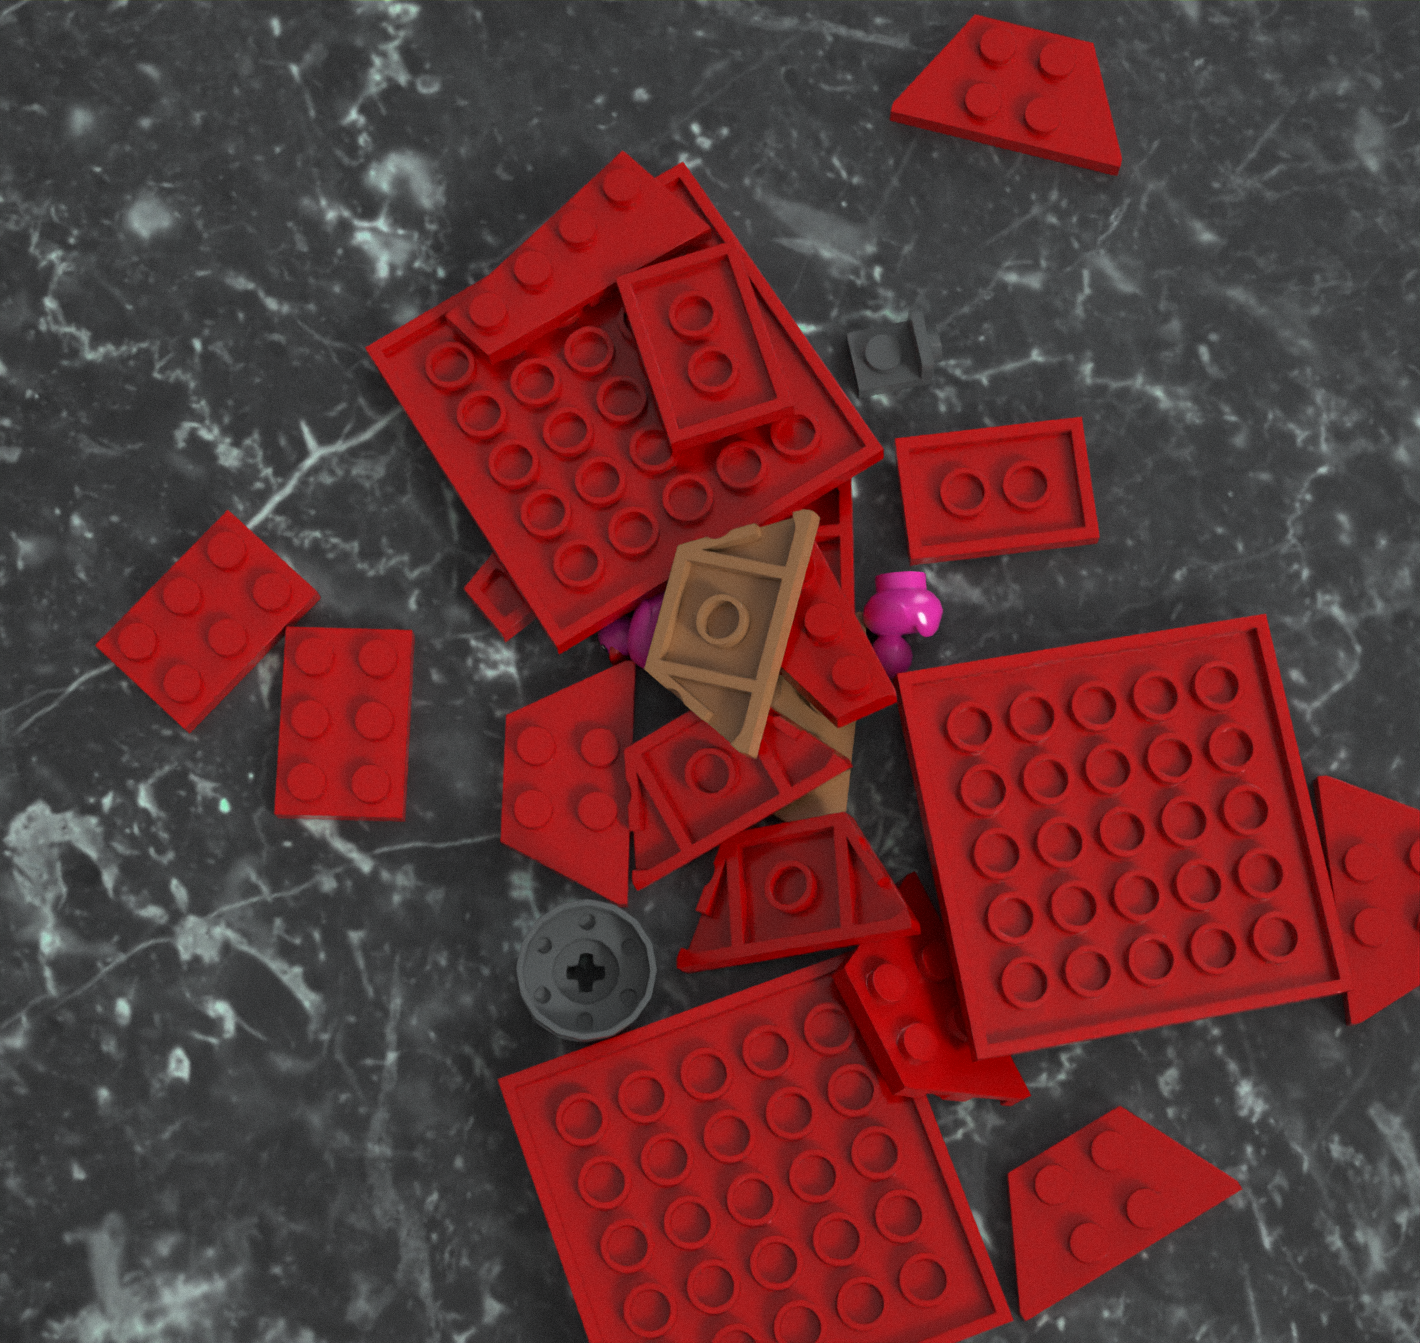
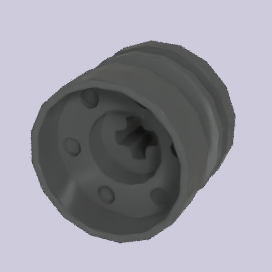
M592 899L561 903L539 917L522 940L516 965L521 1001L535 1023L557 1039L580 1044L610 1039L630 1027L651 999L657 973L652 942L638 920L614 904ZM583 957L592 958L593 969L603 970L604 980L594 981L591 992L579 991L578 981L567 979L566 975L567 970H573L578 967L579 959Z

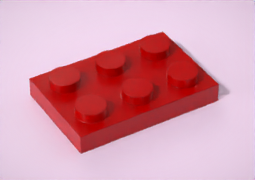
M736 240L615 277L617 289L672 453L794 415V405Z
M1082 417L894 438L893 447L910 566L1098 543L1100 535Z
M227 510L95 646L190 734L285 636L286 627H294L321 599V596L236 516Z
M286 627L274 815L277 818L405 822L415 634L412 630Z

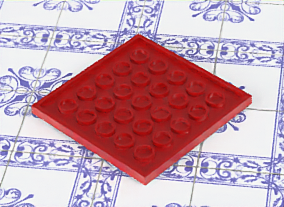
M684 162L660 174L655 179L711 227L712 239L694 249L689 245L667 258L666 261L736 240L794 405L793 416L672 453L617 288L611 290L612 296L592 308L587 304L561 319V326L492 366L448 326L445 315L486 277L365 347L375 368L559 655L636 609L642 601L664 592L678 545L704 537L711 539L721 538L732 529L753 523L762 527L780 522L793 514L792 512L800 510L884 459V449Z
M1266 614L897 673L894 676L892 682L896 690L897 706L972 1062L1307 1001L1356 990Z
M849 952L497 1079L589 1343H957L1014 1321L927 1096L924 1095L921 1098L891 1094L832 977Z

